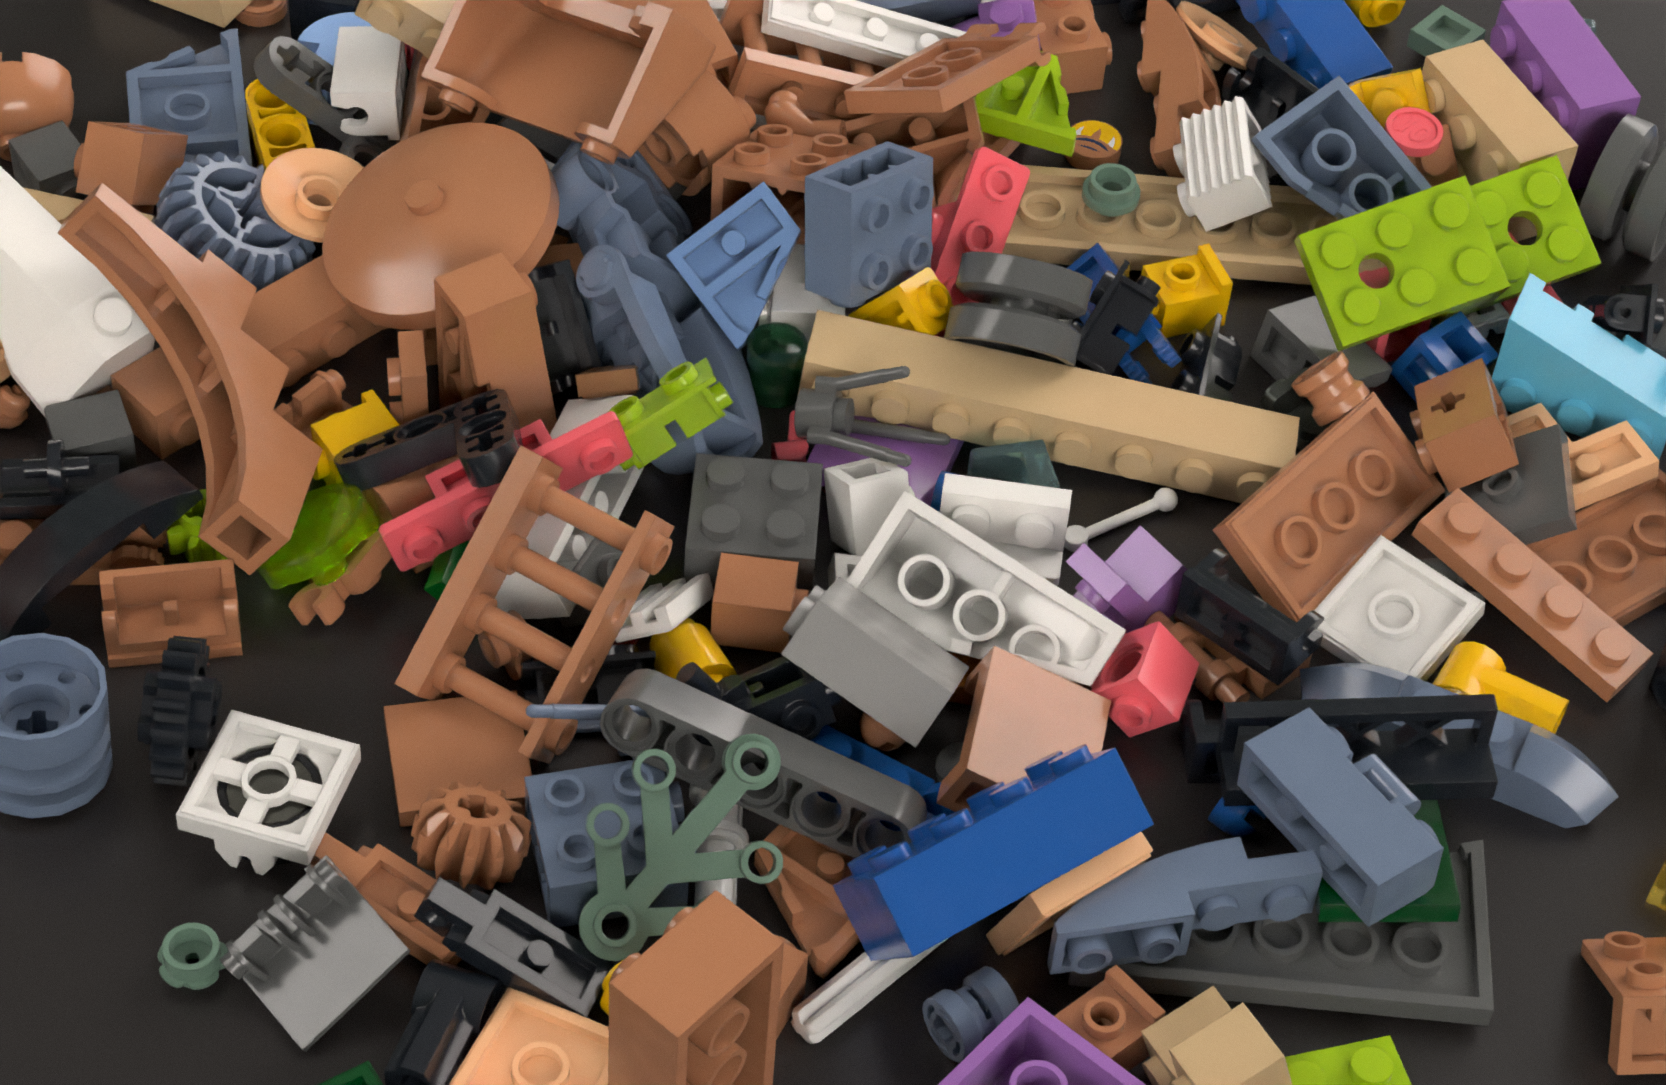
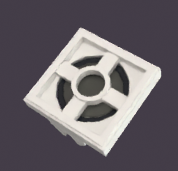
M231 710L176 813L178 829L214 839L215 850L231 867L237 868L240 860L244 859L251 861L256 874L264 875L273 866L297 862L308 866L361 761L360 745Z

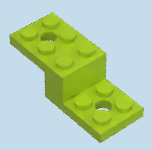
M1557 155L1471 186L1465 175L1299 234L1294 240L1338 351L1430 318L1434 327L1460 311L1464 315H1468L1520 296L1530 273L1546 282L1545 286L1595 269L1601 264ZM1524 217L1533 223L1537 232L1534 244L1520 245L1512 240L1508 233V222L1511 218ZM1365 259H1376L1385 264L1389 271L1387 286L1383 288L1367 286L1359 276L1360 262Z

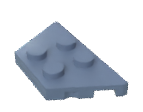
M228 29L221 32V44L198 54H195V51L189 45L170 53L161 61L148 62L126 71L130 123L188 135L184 162L194 160L199 153L211 158L220 151L230 161L242 155L247 164L252 166L238 29Z

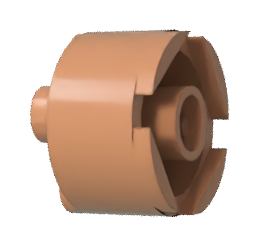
M709 62L706 71L638 148V151L652 167L665 187L671 188L677 182L687 187L682 195L694 196L712 181V164L737 144L751 139L749 129L756 124V115L745 100L731 95L726 87L716 78V72Z

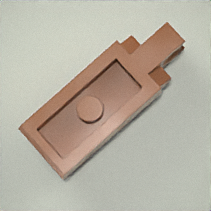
M325 832L310 864L315 866L327 855L410 949L411 952L409 954L426 965L432 959H438L457 966L462 959L455 955L456 952L450 951L442 944L445 937H441L414 917L426 893L436 882V879L379 843L373 849L363 845L356 852Z

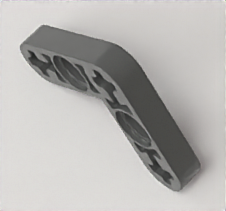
M285 36L276 37L255 57L253 67L260 83L278 98L343 142L339 153L366 166L381 153L396 144L397 140H388V135L353 136L341 131L340 126L343 119L353 118L359 120L365 118L368 114L359 107L337 110L325 100L321 89L330 92L333 66L298 41Z

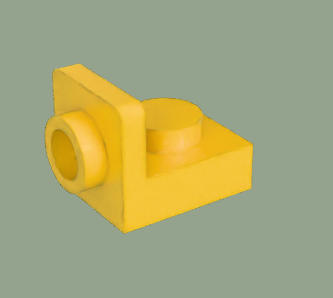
M1421 68L1361 79L1348 85L1383 128L1388 116L1400 108L1414 107L1430 113Z
M927 267L849 314V317L934 336L946 328L950 307L954 305L947 288L937 279L933 270Z

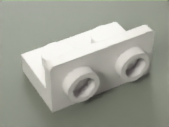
M945 473L940 513L1058 586L1072 490Z

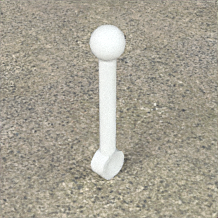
M1161 488L1156 491L1153 499L1086 528L1080 525L1069 526L1066 530L1064 547L1069 551L1075 552L1083 543L1088 546L1089 539L1158 509L1163 512L1171 511L1178 503L1177 494L1170 488Z

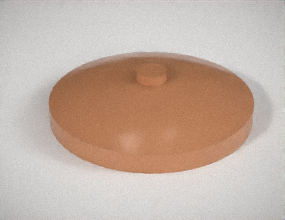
M466 122L440 126L418 133L395 144L373 159L352 179L339 196L327 220L323 236V261L327 275L344 302L363 319L383 327L400 330L436 327L434 277L499 252L504 254L518 273L525 272L529 275L546 252L557 226L560 201L555 178L535 145L521 134L506 127L488 123Z

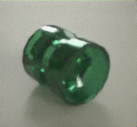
M775 322L763 324L754 329L748 337L747 361L749 364L747 369L756 401L759 405L767 408H783L791 406L797 401L808 341L804 333L794 326Z

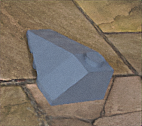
M1340 75L1251 139L1290 187L1339 220L1432 187Z

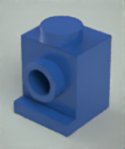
M1460 311L1418 336L1393 363L1391 374L1417 403L1414 386L1480 358H1483L1488 369L1496 361L1499 354Z

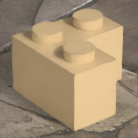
M1214 986L1141 1031L1150 1059L1142 1063V1067L1152 1085H1292L1284 1054L1247 1006L1242 1002L1231 1009Z

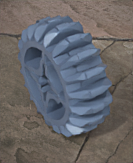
M220 151L211 158L199 153L194 160L185 161L180 168L175 169L159 193V200L156 204L158 208L157 216L154 223L197 259L209 249L257 288L256 292L312 261V255L316 250L313 241L302 239L287 232L271 219L262 204L260 196L261 180L265 172L263 164L256 168L249 166L242 155L230 161Z

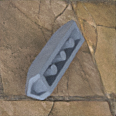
M1338 663L1300 669L1302 700L1459 695L1403 672L1371 664ZM1498 710L1489 742L1498 780L1494 797L1491 799L1560 827L1571 828L1587 825L1619 797L1602 771L1579 749L1544 728ZM1474 719L1453 720L1441 728H1472ZM1403 721L1385 722L1375 728V730L1394 731L1406 723ZM1326 724L1328 727H1338L1337 724Z

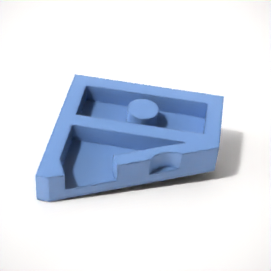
M763 181L670 251L666 256L739 351L746 345L802 232Z

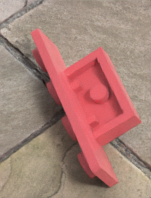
M981 147L974 151L957 201L932 208L933 252L931 256V269L937 279L949 291L954 306L961 303L976 302L964 296L956 288L962 253L974 251L1002 254L1030 176L1029 168L987 147ZM946 328L934 336L944 338Z
M609 411L553 440L541 419L520 429L523 447L563 468L557 479L560 482L559 489L567 491L597 475L605 474L633 456L621 422L614 411ZM460 459L426 475L425 478L435 499L379 527V532L399 571L405 572L422 563L432 561L439 554L471 539L500 483L488 487H473L467 478Z

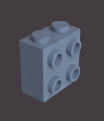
M886 141L805 176V290L830 299V302L838 307H858L863 305L867 299L890 288H894L927 267L931 268L933 252L932 201L934 197L933 157Z
M634 760L524 777L525 817L532 822L529 834L532 836L531 846L549 923L558 928L578 925L582 908L588 900L597 894L594 841L590 839L585 829L587 814L594 806L601 803H613L623 808L628 815L630 822L629 831L623 841L620 842L626 888L646 865L640 787L633 780L631 773ZM642 763L640 771L646 782L657 784L664 779V771L647 763ZM673 781L669 785L672 834L679 827L678 822H683L685 818L683 797L678 781ZM610 810L602 811L595 818L594 829L600 837L611 838L620 829V819L616 813ZM688 882L668 884L648 908L687 906ZM615 911L607 914L603 920L626 916L621 912Z

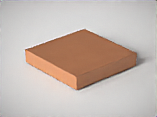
M466 697L383 706L400 827L413 826L415 814H419L421 803L426 801L430 789H447L451 782H459L466 787H476L480 782L484 789L492 792L504 790L506 791V800L518 801L525 806L524 777L532 776L529 758L518 752L525 739L523 728Z

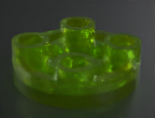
M335 483L312 490L306 494L291 539L256 570L271 589H280L289 584L299 583L310 578L317 586L328 585L346 572L348 562L345 557L362 540L376 532L380 526V519L362 491L354 484Z

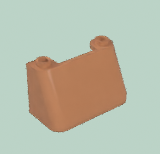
M455 0L421 77L440 89L441 92L438 100L453 109L466 114H471L474 106L580 143L582 144L580 150L583 153L606 164L614 165L617 157L624 159L632 157L706 71L716 45L676 10L648 1L646 7L638 4L636 9L632 10L605 0Z

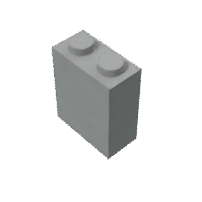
M841 577L826 591L816 585L808 597L805 596L782 629L792 636L781 653L784 657L915 748L969 669V666Z

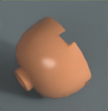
M0 52V157L11 161L8 140L62 120L69 128L73 116L74 91L69 71L57 61L36 53L22 52V62H2V52Z

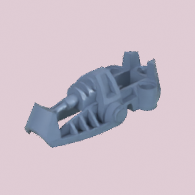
M573 141L551 169L559 191L560 206L557 225L569 231L573 243L579 244L583 254L577 269L576 283L602 367L617 365L638 366L641 389L637 393H633V395L640 399L660 387L659 382L661 378L672 368L684 362H692L694 365L706 357L717 380L709 387L720 381L733 401V404L723 409L726 416L718 419L690 438L686 437L676 420L667 424L665 427L676 441L677 446L651 463L664 473L682 475L694 473L696 453L752 458L762 446L763 438L756 396L741 349L738 351L666 256L692 233L693 228L688 215L673 199L661 179L638 150L630 159L617 157L614 165H610L583 153L580 150L582 144Z

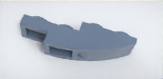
M1234 837L1171 852L1140 864L1083 897L1054 922L1047 959L1050 975L1072 971L1080 974H1090L1098 972L1107 966L1141 961L1148 964L1163 963L1176 956L1186 955L1192 930L1203 928L1209 931H1218L1237 923L1265 919L1287 921L1301 914L1312 913L1323 875L1316 851L1308 850L1248 859L1241 838Z

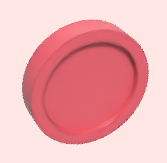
M1405 107L1393 111L1388 116L1384 130L1404 154L1412 157H1424L1434 153L1439 148L1443 137V127L1440 121L1431 113L1414 107Z

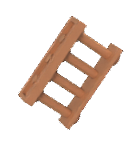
M727 0L719 22L731 43L744 47L728 89L732 96L742 98L750 105L755 114L765 116L764 109L768 105L770 96L780 90H788L797 95L800 110L811 121L844 119L846 122L871 115L849 114L844 91L887 68L761 33L764 0ZM781 55H797L798 60Z
M520 445L394 684L418 697L428 700H440L444 693L448 694L452 690L528 731L518 752L528 758L550 764L554 755L562 754L571 743L578 727V720L528 717L526 708L533 703L467 668L466 659L463 658L475 634L478 635L485 631L560 671L543 704H582L649 575H656L666 563L672 549V540L669 537L675 526L646 510L636 528L559 489L560 482L557 479L563 468ZM549 513L623 552L604 588L528 548L529 542L526 538L538 515L543 516ZM517 572L591 611L573 648L497 607L495 597L507 575Z

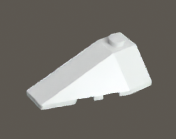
M0 166V340L5 351L4 357L11 376L45 417L44 408L46 406L91 396L111 384L110 375L153 351L155 338L132 306L107 278L58 234L61 224Z
M905 490L847 579L849 584L946 651L982 660L995 645L1071 682L1090 687L1127 632L1126 629Z

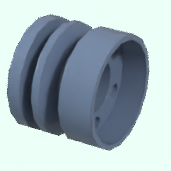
M35 633L11 636L0 641V811L4 814L31 819L63 815L87 804L105 787L113 768L105 667L92 650L70 638Z

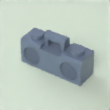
M1309 707L1244 742L1237 785L1299 852L1316 851L1323 870V879L1369 927L1426 894L1434 886L1444 847L1439 843L1433 829L1426 822L1417 820L1414 817L1421 807V801L1376 754H1371L1353 764L1351 762L1353 752L1350 750L1344 736L1334 727H1328Z

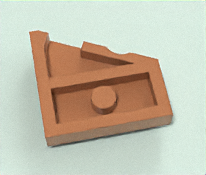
M779 824L763 841L774 844L780 850L783 856V868L775 880L765 885L802 951L808 954V961L815 974L825 979L860 942L832 886L852 875L847 864L854 858ZM764 848L755 850L754 865L760 876L767 874L773 866L772 855Z

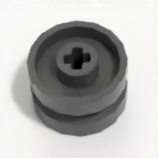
M1628 113L1613 131L1601 153L1579 209L1590 236L1602 241H1606L1614 236L1625 221L1622 233L1623 248L1630 253L1653 262L1666 244V141L1656 153L1659 140L1657 126Z
M972 251L962 253L956 288L964 296L976 302L961 303L950 307L944 338L1075 367L1081 334L1074 327L1060 320L1076 319L1086 315L1093 281L1085 275L1070 269L1034 259L993 252Z

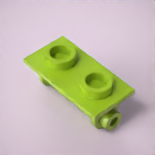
M706 357L694 365L692 362H684L672 368L661 378L659 382L660 387L640 399L637 396L628 397L609 410L616 413L633 452V456L629 460L619 464L624 471L634 465L640 470L648 463L677 446L676 441L665 427L672 421L676 420L686 437L690 438L718 419L726 416L723 409L733 404V401L720 381L709 387L717 380Z

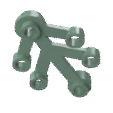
M744 734L734 738L726 746L722 755L723 775L673 834L669 785L675 778V762L667 752L661 749H647L635 757L631 773L633 780L640 787L646 865L627 888L620 842L623 841L629 831L630 822L628 815L623 808L613 803H601L589 811L585 820V829L590 839L594 841L597 894L588 900L582 908L578 928L582 942L591 953L608 961L624 960L629 955L639 952L648 936L663 935L667 925L679 911L686 907L694 909L708 897L705 896L700 899L696 906L648 908L668 884L744 877L758 884H766L772 882L780 875L783 868V856L774 844L767 841H753L743 849L695 853L747 790L763 789L776 779L780 771L781 758L776 745L770 739L759 734ZM750 748L760 750L766 761L763 771L756 776L746 774L740 764L743 753ZM650 756L659 757L666 765V775L657 784L646 782L641 775V765ZM610 810L616 813L620 819V829L611 838L600 837L594 829L595 818L602 811ZM764 848L772 855L773 866L767 874L758 876L749 869L748 859L753 851ZM611 912H621L628 920V929L622 937L610 939L602 931V921Z

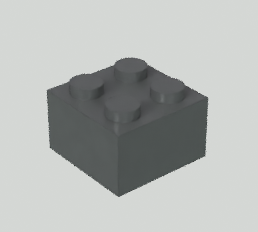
M696 453L685 544L684 578L686 583L696 575L709 573L714 590L721 553L799 562L797 589L809 590L810 594L813 590L823 464Z

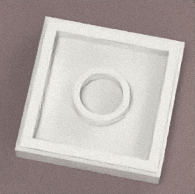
M1380 535L1314 610L1325 618L1316 630L1323 634L1321 646L1345 663L1382 666L1427 681L1454 647L1460 643L1484 615L1485 602Z

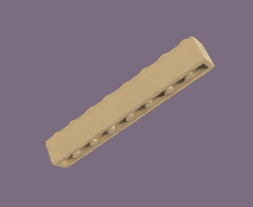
M817 310L799 391L802 388L815 389L816 376L842 377L884 368L907 366L910 369V375L907 378L841 391L843 397L853 399L855 416L875 418L881 423L890 425L902 423L927 431L945 433L951 439L1238 503H1243L1296 456L1300 417L822 310Z

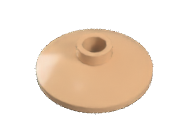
M1181 1L1176 11L1205 54L1211 68L1219 71L1223 64L1226 63L1246 70L1250 53L1258 48L1243 34L1218 16L1196 4Z
M302 148L286 152L274 159L263 174L260 186L262 204L271 219L287 232L305 240L323 243L327 220L335 203L347 185L364 167L354 159L328 149Z

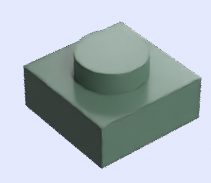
M1441 5L1410 29L1407 47L1426 57L1427 55L1484 40L1486 30Z

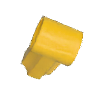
M1477 642L1457 644L1433 682V685L1459 695L1494 694L1499 711L1537 725L1554 734L1557 732L1570 701L1506 672L1502 658L1491 648Z

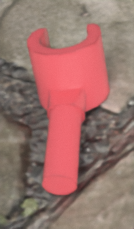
M795 410L789 415L788 441L775 442L771 445L772 460L807 462L806 455L808 454L809 446L807 439L800 438L796 434L794 425Z

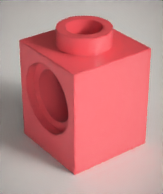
M1158 621L1125 633L1096 678L1090 691L1111 700L1108 716L1131 738L1179 721L1200 663Z

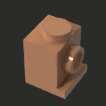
M1114 965L1106 971L1102 982L1061 1010L1054 1017L1121 1067L1130 1071L1149 1057L1141 1031L1163 1018L1166 1011L1120 967Z

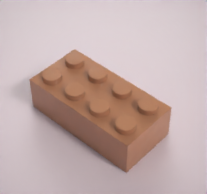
M717 890L694 909L686 907L679 911L669 922L663 936L643 954L633 953L626 957L618 965L610 978L608 1085H773L784 942Z

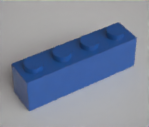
M1236 0L1241 7L1245 19L1255 26L1268 44L1272 55L1318 89L1339 75L1349 85L1357 80L1391 74L1392 64L1344 0Z

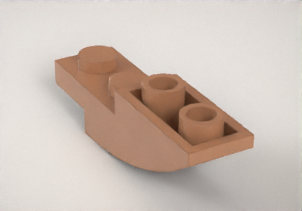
M1147 0L1146 20L1141 23L1143 53L1142 60L1137 63V74L1143 90L1146 93L1151 92L1154 96L1153 104L1157 119L1155 136L1150 140L1151 156L1156 167L1160 170L1164 169L1169 177L1185 178L1177 166L1173 153V146L1181 143L1179 125L1181 118L1190 119L1192 113L1201 114L1203 109L1211 110L1213 105L1221 106L1220 92L1214 72L1205 54L1175 9L1166 0Z

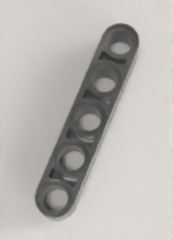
M639 669L626 675L601 713L600 727L602 734L611 746L633 758L647 749H661L673 758L676 766L675 777L706 791H709L723 775L722 755L726 746L734 738L744 734H759L767 737L776 745L780 753V771L776 779L767 787L759 790H747L736 805L854 859L882 845L889 848L903 841H907L908 844L912 843L907 831L926 821L928 812L924 799L919 792L909 785L655 670ZM629 705L640 707L646 711L650 718L638 715ZM692 734L702 735L713 746L701 744L695 740ZM750 748L743 753L740 764L746 774L756 776L762 772L754 763H766L763 753L756 748ZM650 756L643 761L666 772L665 763L657 756ZM822 791L829 793L830 795L835 797L838 802L833 803L826 801L823 798H821L817 792ZM880 821L893 822L902 831L890 830L883 826Z

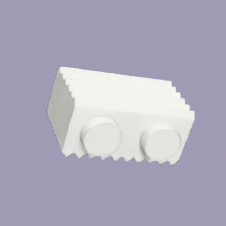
M1235 96L1233 102L1224 101L1222 106L1213 105L1211 110L1203 109L1201 114L1192 113L1190 119L1181 118L1179 123L1181 143L1173 146V153L1177 166L1185 177V182L1177 185V193L1181 206L1188 217L1196 215L1205 231L1208 232L1273 207L1269 192L1271 190L1269 187L1268 166L1265 161L1267 159L1251 141L1254 135L1262 129L1243 98Z

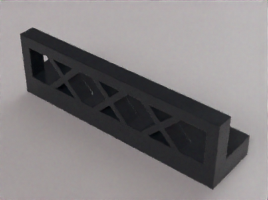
M1494 694L1224 702L1215 752L1224 807L1256 806L1237 785L1244 742L1257 735L1237 736L1239 726H1269L1272 728L1309 707L1325 724L1338 725L1335 729L1344 736L1350 750L1353 752L1351 761L1353 764L1371 754H1376L1419 800L1494 797L1498 780L1489 746L1498 712ZM1474 719L1472 728H1441L1453 720ZM1403 721L1406 723L1394 731L1375 730V728L1385 722Z

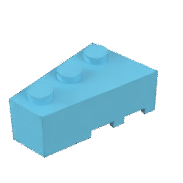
M1530 273L1509 318L1492 375L1495 386L1506 406V411L1516 413L1542 403L1554 420L1560 424L1563 431L1583 438L1627 420L1654 455L1660 459L1666 444V359L1627 334L1620 340L1592 322L1593 312L1579 303L1574 309H1571L1543 291L1546 282Z

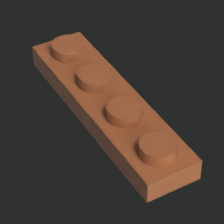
M1459 488L1455 489L1425 515L1412 533L1414 538L1605 702L1612 699L1632 680L1653 656V653Z

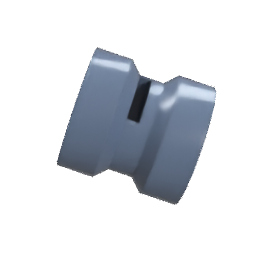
M984 966L963 979L962 987L958 990L943 989L927 998L923 1002L922 1011L928 1031L936 1045L949 1059L960 1063L1019 1006V1003L1002 975L992 967Z

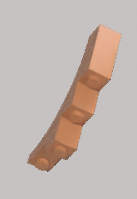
M101 183L64 220L58 234L89 260L128 301L163 350L183 387L197 423L206 464V506L198 537L227 559H233L235 565L248 575H251L291 539L323 449L273 411L289 367L240 329L257 288L209 249L197 259L105 184Z

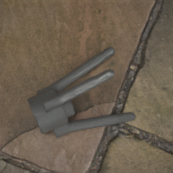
M907 366L884 368L842 377L816 376L815 389L802 388L797 396L794 415L795 431L798 437L807 438V443L830 445L873 459L907 467L912 461L909 455L846 435L857 433L942 446L950 443V437L945 433L854 419V401L852 398L843 397L841 391L907 378L910 375V369Z

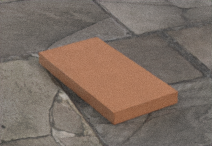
M1373 391L1357 406L1336 419L1213 529V532L1263 600L1297 623L1304 615L1319 606L1380 535L1392 541L1443 494L1445 489L1434 474H1427L1417 450Z
M1659 469L1658 477L1593 503L1576 512V530L1526 545L1620 626L1623 627L1666 602V474Z

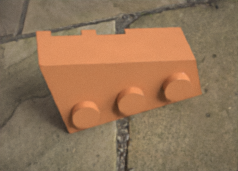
M499 252L434 277L440 409L489 390L504 389L517 415L520 429L541 419L548 433L551 434L557 418L536 312L538 304L537 293L529 276L525 272L518 273L504 254Z

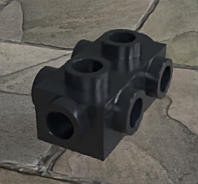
M784 656L741 675L727 676L718 683L694 662L683 666L676 676V680L808 740L815 738L820 733L822 727L837 721L832 707L842 702L838 693ZM692 734L695 740L701 744L713 746L702 735Z

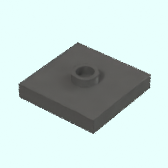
M1560 424L1513 438L1519 465L1460 488L1462 492L1525 545L1577 529L1568 439ZM1445 486V498H1446V497L1449 496L1452 492L1449 493L1448 490H1447V488H1446V486Z

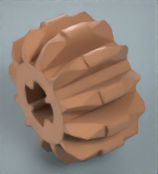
M451 782L447 789H430L426 801L421 803L419 814H415L411 830V836L413 837L411 849L417 853V866L425 870H434L436 880L441 877L445 881L453 880L459 882L462 889L468 884H477L485 890H492L496 882L508 883L513 881L516 871L521 867L523 858L527 857L532 837L529 834L532 822L525 817V806L518 801L506 800V791L504 790L492 792L484 789L480 782L476 787H466L459 782Z

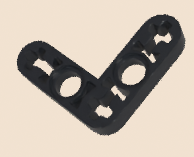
M495 389L474 395L358 441L340 451L333 461L347 491L359 492L458 454L470 484L473 487L481 488L498 484L502 481L520 445L523 446L519 420L507 392L504 389Z

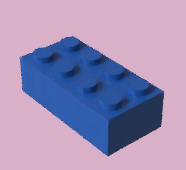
M1084 744L1064 754L1062 750L1052 753L1027 766L1024 769L1027 776L1006 785L1004 782H999L969 797L966 802L971 810L970 812L965 808L947 817L945 813L939 814L907 831L912 843L908 844L907 841H903L889 848L882 845L850 861L847 865L852 875L832 886L870 961L914 957L1154 825L1116 748L1090 753L1087 745Z

